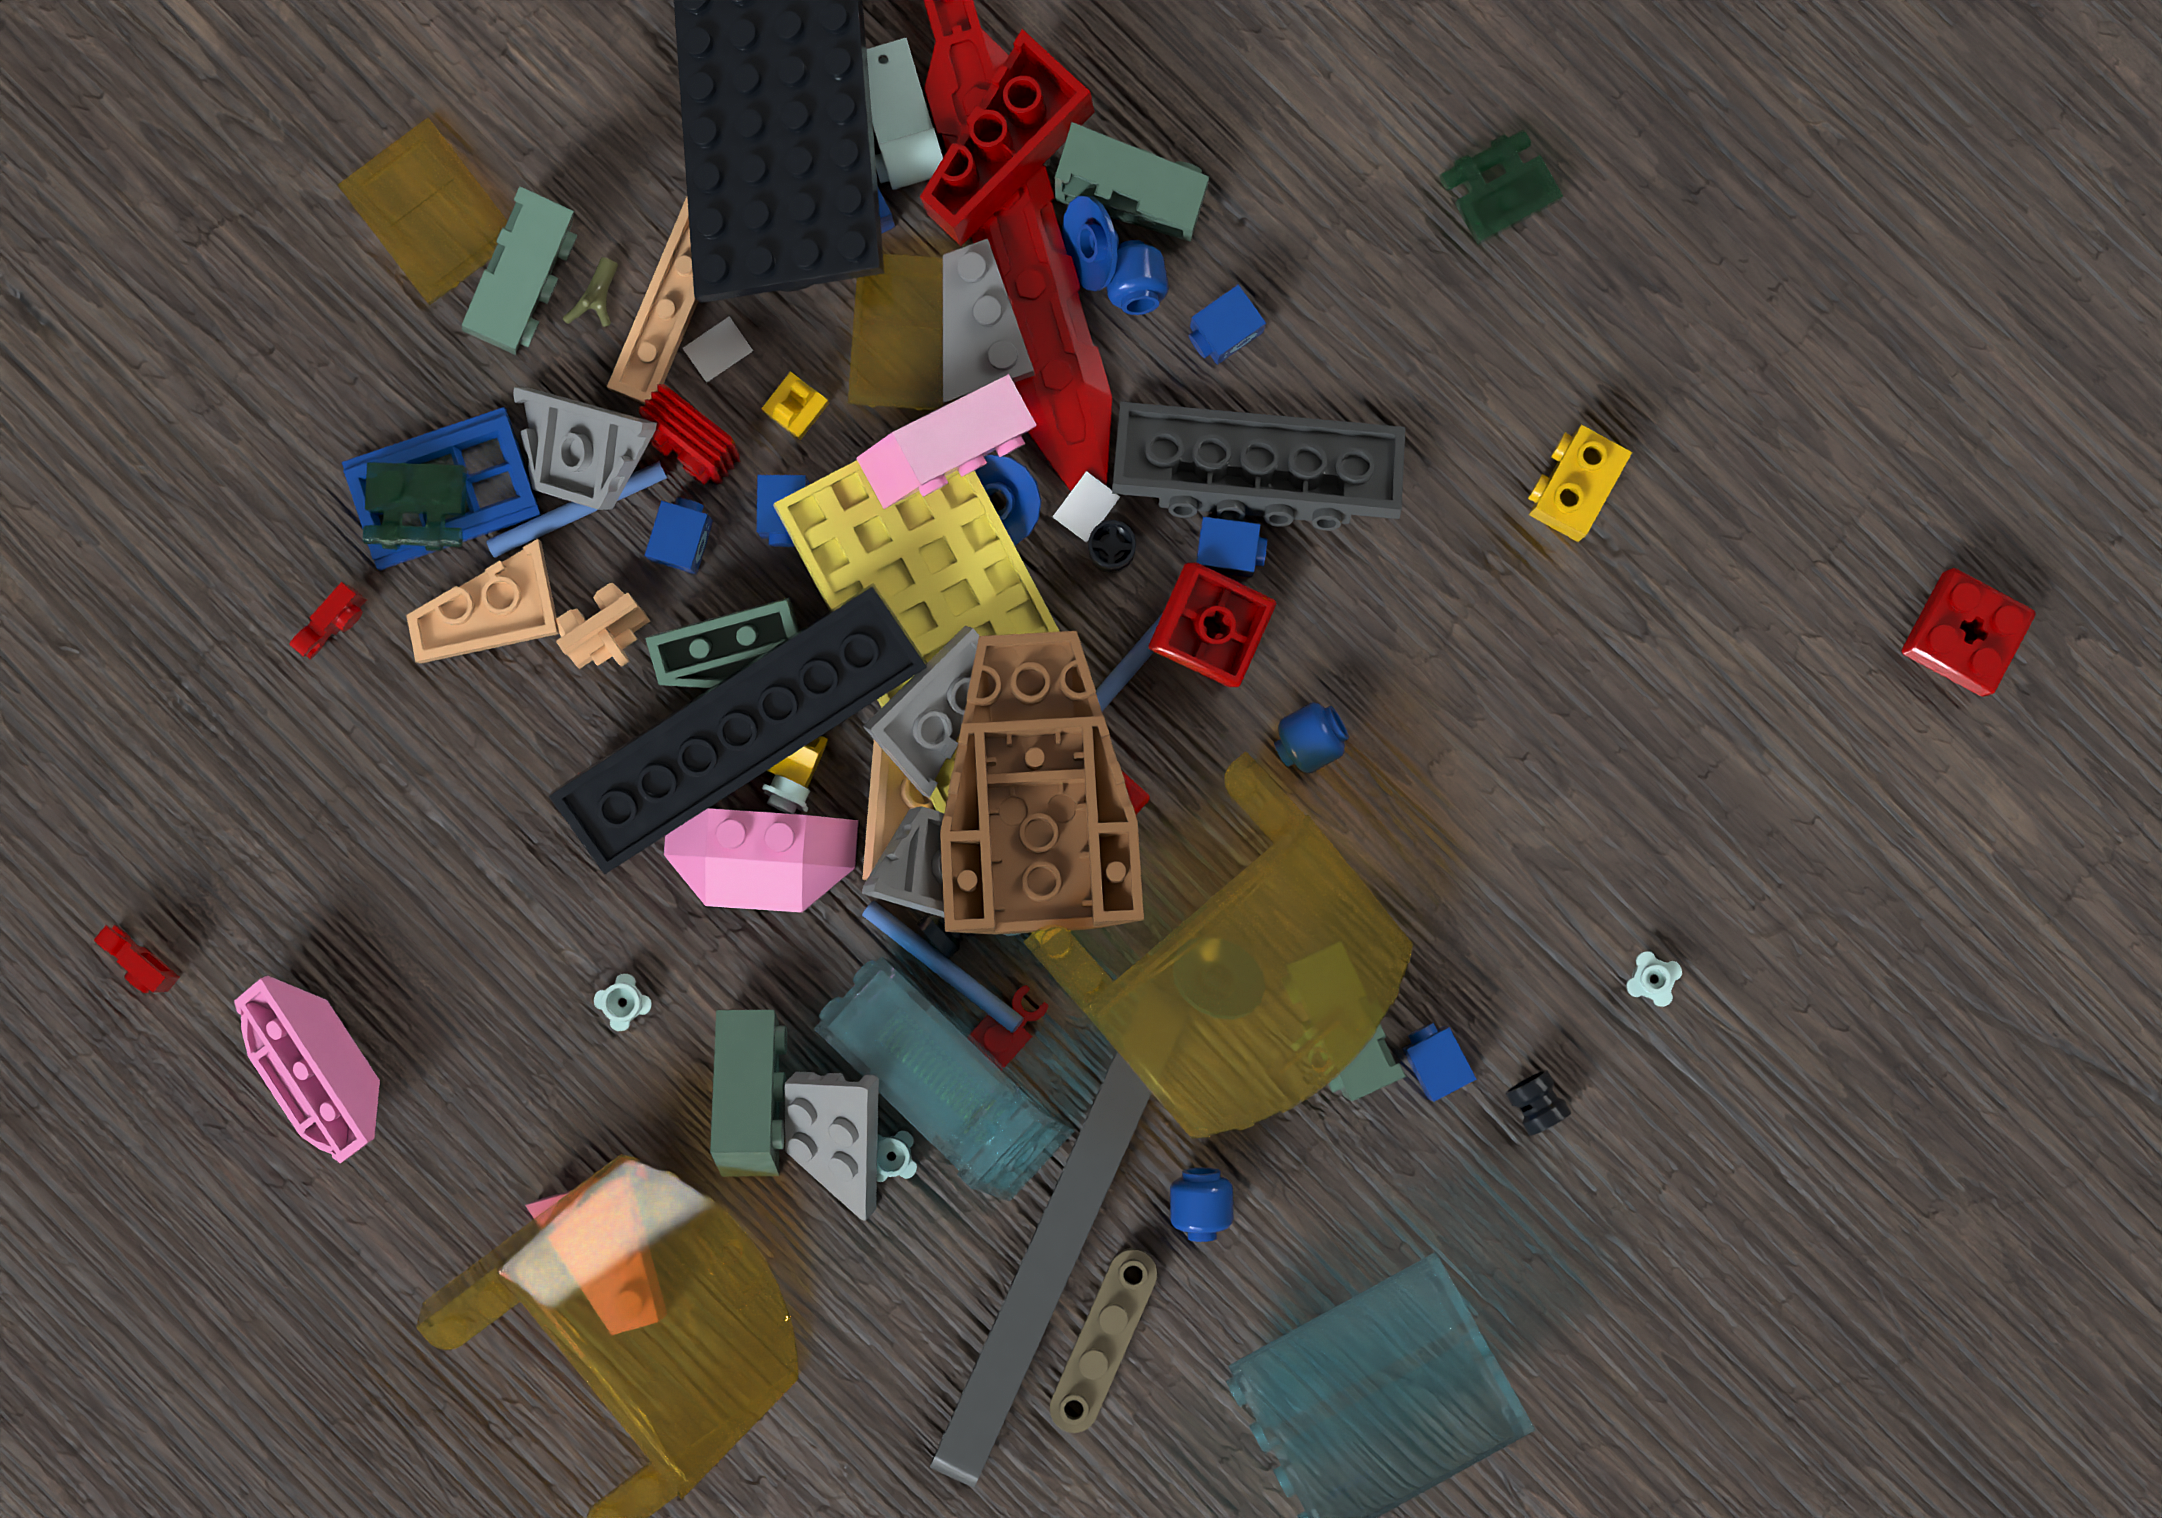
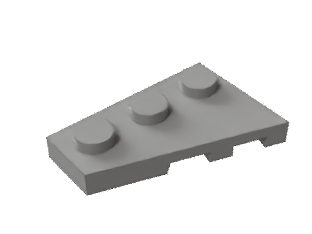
M988 239L943 255V403L945 406L1008 374L1014 383L1035 375Z
M964 626L927 663V668L917 673L863 726L918 791L928 798L931 797L937 785V782L934 780L946 758L951 759L958 746L956 739L960 734L979 639V634L974 628Z

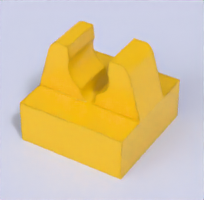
M790 371L761 409L770 418L801 440L829 405V401Z

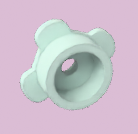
M775 775L770 786L764 784L762 787L764 793L770 796L767 804L786 814H794L796 809L807 812L809 809L805 801L810 791L792 780Z
M1652 952L1640 953L1636 957L1637 966L1632 973V978L1626 983L1628 993L1633 997L1642 995L1650 998L1656 1006L1664 1007L1669 1005L1673 999L1671 990L1674 982L1682 976L1680 965L1675 961L1666 963L1658 960ZM1653 974L1658 976V982L1655 984L1650 982V976Z
M620 974L617 976L614 985L606 990L598 991L594 996L595 1007L603 1011L606 1017L610 1019L611 1028L616 1031L627 1030L630 1026V1021L639 1014L645 1015L649 1013L652 1007L651 999L640 993L635 986V978L630 974ZM620 998L627 1000L625 1007H621L618 1004Z
M899 1131L895 1136L882 1137L878 1134L877 1182H883L887 1177L898 1175L908 1179L915 1174L917 1164L912 1160L910 1149L914 1139L909 1132ZM889 1152H894L896 1154V1159L894 1161H890L887 1159V1154Z

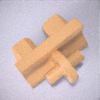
M609 583L598 590L593 597L601 611L586 620L578 609L569 610L555 621L561 636L556 642L565 655L567 654L579 669L592 660L599 666L611 657L621 667L629 662V659L623 649L637 640L634 632L650 622L644 610L629 593L624 594L614 583Z

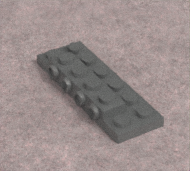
M1120 402L1112 494L1160 498L1159 507L1169 508L1170 514L1180 518L1193 517L1197 514V511L1216 512L1219 519L1241 521L1245 518V515L1264 517L1266 523L1273 526H1287L1295 519L1312 521V525L1315 528L1325 531L1335 530L1341 524H1349L1351 515L1399 519L1402 511L1405 427Z

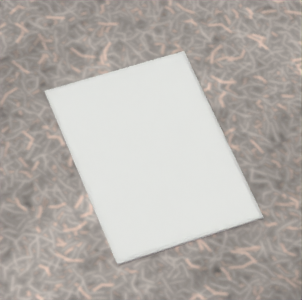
M730 316L683 347V350L706 383L753 351Z
M1086 471L1053 515V518L1087 542L1090 533L1104 520L1120 496L1112 494L1110 488Z

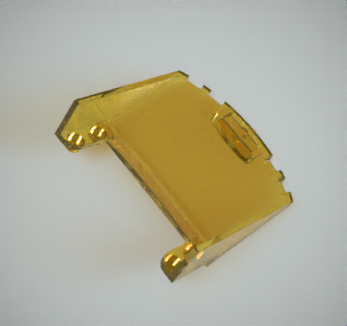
M1246 751L1228 767L1225 773V787L1230 797L1272 841L1273 845L1113 982L1071 932L1063 926L1055 924L1043 926L1023 941L1037 961L1191 1139L1210 1137L1211 1134L1234 1129L1240 1131L1252 1127L1256 1122L1294 1108L1335 1079L1377 1032L1376 1028L1386 1015L1390 1005L1394 1004L1413 950L1411 940L1309 815L1306 816Z
M620 1154L422 1303L416 1325L419 1332L432 1346L438 1349L451 1350L462 1346L519 1302L524 1305L650 1460L648 1464L597 1501L590 1508L587 1518H648L679 1495L683 1499L798 1380V1354L794 1328L775 1276L748 1234L713 1199L706 1194L703 1196L694 1188L682 1182L680 1177L667 1170L663 1172L640 1163L639 1159Z

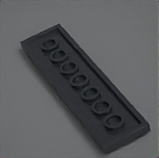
M872 583L553 790L549 798L605 875L927 668L928 664L875 584Z

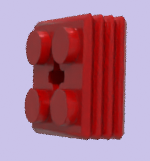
M657 384L658 391L651 392L652 399H645V406L639 407V414L642 419L657 423L656 431L649 443L665 456H668L672 450L679 455L677 459L683 464L682 468L702 485L705 486L709 479L715 484H723L722 477H728V470L735 469L734 462H741L740 454L733 438L665 384Z
M1197 562L1186 563L1148 647L1151 651L1225 686L1239 687L1276 607V601ZM1214 614H1217L1215 622L1221 626L1219 633H1209L1207 635V627L1204 625V620L1206 617H1213Z
M1952 568L1941 574L1901 652L1908 658L1983 697L1994 694L2036 616V612L1959 569ZM1972 623L1977 638L1965 642L1966 632L1960 629V626Z

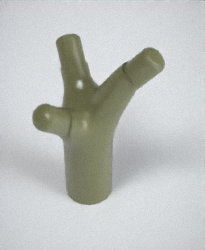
M601 257L585 293L575 307L563 316V320L567 324L580 317L588 309H594L597 312L603 327L611 324L607 312V293L618 268L616 262Z

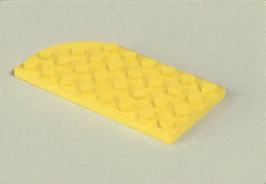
M856 460L773 504L828 609L831 611L874 583L927 663L964 626L974 628L979 636L1060 632L975 471L961 477L957 470L946 476L948 484L924 497L918 491L883 509L859 462ZM913 677L877 699L881 708ZM957 748L951 759L946 758L934 780L937 782V785L930 799L938 812L945 813Z

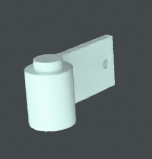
M907 38L866 49L872 123L881 150L880 154L875 155L876 170L880 183L890 181L892 190L931 179L943 157L931 123Z

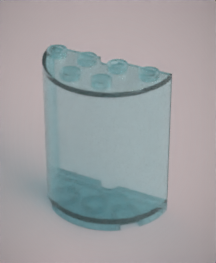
M1436 1252L1228 1366L1234 1377L1226 1380V1383L1239 1407L1247 1403L1250 1406L1257 1421L1249 1426L1259 1446L1265 1453L1273 1450L1281 1466L1273 1470L1287 1497L1290 1498L1297 1495L1305 1510L1297 1515L1298 1518H1378L1536 1430Z

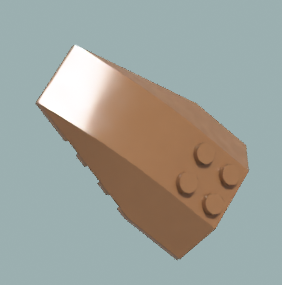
M1077 631L979 636L945 813L940 830L945 932L998 935L1085 930L1144 920L1138 820L1126 789L1121 767L1117 761L1110 733L1100 708L1095 686Z

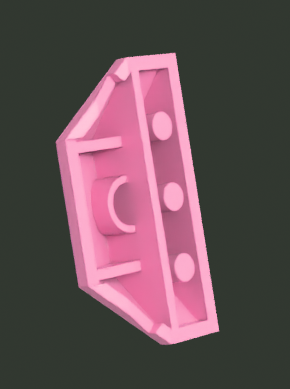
M708 808L665 836L664 856L705 906L803 913L856 868L859 820Z
M268 975L259 979L234 1000L236 1011L241 1014V1031L247 1056L299 1136L318 1149L330 1153L332 1158L339 1163L344 1162L371 1142L375 1137L380 1080L326 999Z

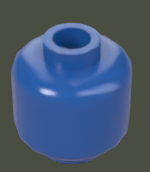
M1140 240L1125 241L1117 249L1116 270L1110 284L1106 286L1107 295L1114 306L1122 309L1127 314H1146L1154 311L1167 296L1169 284L1165 260L1161 251L1151 245H1145Z
M1312 702L1280 720L1278 725L1280 739L1274 742V746L1279 757L1287 767L1295 764L1299 770L1310 774L1339 759L1344 753V742L1349 739V735L1343 721L1332 706L1324 708L1321 704Z
M1204 1167L1185 1169L1182 1171V1177L1172 1182L1170 1186V1218L1172 1225L1180 1231L1188 1232V1240L1196 1242L1216 1240L1217 1232L1231 1226L1234 1220L1233 1186L1228 1179L1221 1177L1219 1169Z

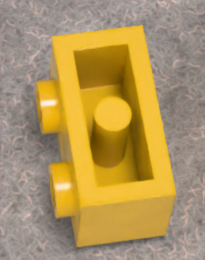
M1581 425L1572 436L1564 432L1551 455V458L1558 461L1551 475L1548 477L1541 474L1528 496L1529 500L1535 502L1528 515L1579 542L1588 534L1632 452L1584 425Z

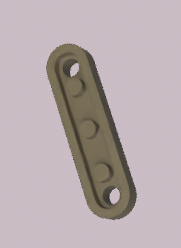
M1127 1248L1121 1250L1111 1260L1052 1394L1050 1415L1056 1426L1063 1431L1069 1433L1083 1432L1095 1422L1157 1280L1156 1264L1153 1258L1142 1249ZM1132 1265L1138 1266L1142 1270L1141 1279L1135 1283L1128 1282L1124 1278L1125 1269ZM1076 1400L1083 1405V1412L1079 1416L1072 1417L1065 1412V1405L1069 1401Z

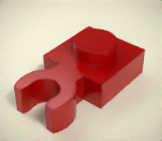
M341 582L309 617L312 621L294 636L289 645L303 657L307 656L309 659H312L322 649L326 640L332 634L336 635L340 630L346 632L356 624L363 613L360 608L367 599L355 588Z
M105 925L94 938V941L102 949L118 959L116 962L127 970V973L124 975L125 979L143 993L147 994L149 991L153 993L168 992L180 978L179 975L148 949L138 946L126 932L116 925L112 928Z
M1027 985L1019 988L1012 999V1009L1024 1017L1023 1022L1014 1033H1011L990 1015H987L965 1039L971 1047L999 1072L1007 1066L1033 1037L1023 1028L1026 1022L1042 1018L1049 1007L1044 1002L1036 1011L1029 1012L1025 1010L1022 1006V998L1031 989Z

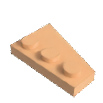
M539 539L524 546L523 550L508 559L498 561L486 568L484 573L459 587L455 586L406 615L415 662L419 664L560 634L555 622L557 617L542 543Z
M875 740L873 743L862 880L868 879L909 809L923 806L934 810L931 799L918 791Z

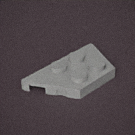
M514 387L515 403H524L529 429L521 431L524 450L529 458L528 471L532 490L594 509L612 510L656 431L657 423L532 388Z
M923 806L909 809L863 885L862 894L944 917L940 830L944 813ZM1016 933V934H1003V935L1013 936V935H1019V934H1021V933Z
M795 1072L785 1082V1152L858 1218L866 1221L876 1210L879 1078L874 1075H864L859 1082H848L841 1073H827L824 1076H820L814 1072Z

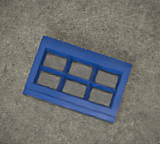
M505 407L342 462L343 471L372 559L379 571L541 516L535 492L532 490L530 477Z

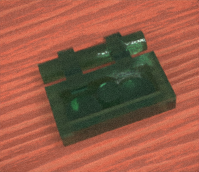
M1524 130L1510 137L1504 134L1492 140L1491 147L1473 157L1465 155L1453 162L1454 167L1439 174L1441 183L1447 191L1462 183L1469 190L1470 193L1459 198L1455 206L1477 245L1561 201L1563 197L1541 155L1526 163L1522 162L1518 153L1531 147L1530 138ZM1499 163L1504 166L1506 174L1487 184L1485 183L1481 173Z
M367 462L365 510L369 513H384V521L382 525H364V544H381L383 549L399 550L401 545L425 546L426 551H442L444 546L461 547L463 542L462 528L445 527L446 515L465 516L467 468L463 465ZM403 514H427V523L425 527L402 526Z

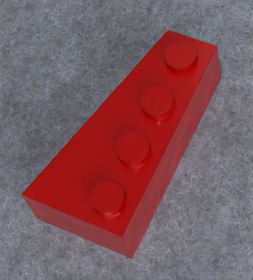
M1021 29L1013 43L1014 48L1005 63L1000 64L991 79L992 84L978 106L975 105L966 120L967 125L955 144H951L920 195L927 215L960 246L1066 142L1072 122L1082 126L1095 113L1091 92L1023 29Z

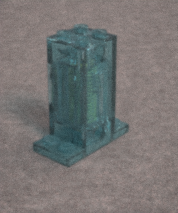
M882 956L876 962L873 960L867 962L854 976L853 982L855 985L843 998L840 996L834 998L823 1008L819 1015L821 1022L814 1030L863 1077L864 1075H874L879 1078L878 1092L959 1170L957 1175L970 1188L1010 1202L1075 1130L1061 1117L1052 1113L904 970Z

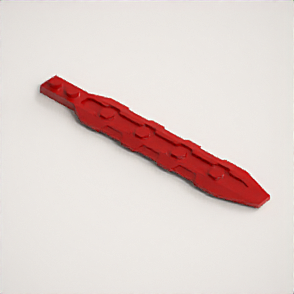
M923 0L935 39V46L924 89L937 134L942 135L946 151H948L952 143L955 144L967 125L966 120L975 105L978 106L992 84L991 79L1000 64L1005 63L1009 56L981 28L973 0ZM1042 165L971 238L973 244L988 239L1035 372L1034 376L1014 383L1037 425L1028 431V434L1071 492L1086 471L1104 485H1107L1112 394L1097 346H1093L1078 291L1081 289L1072 256L1066 253L1052 205V200L1054 199L1053 190L1046 166Z

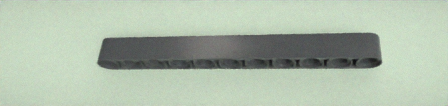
M1149 983L1146 984L929 1468L973 1488L975 1487L1191 1005L1186 1000Z

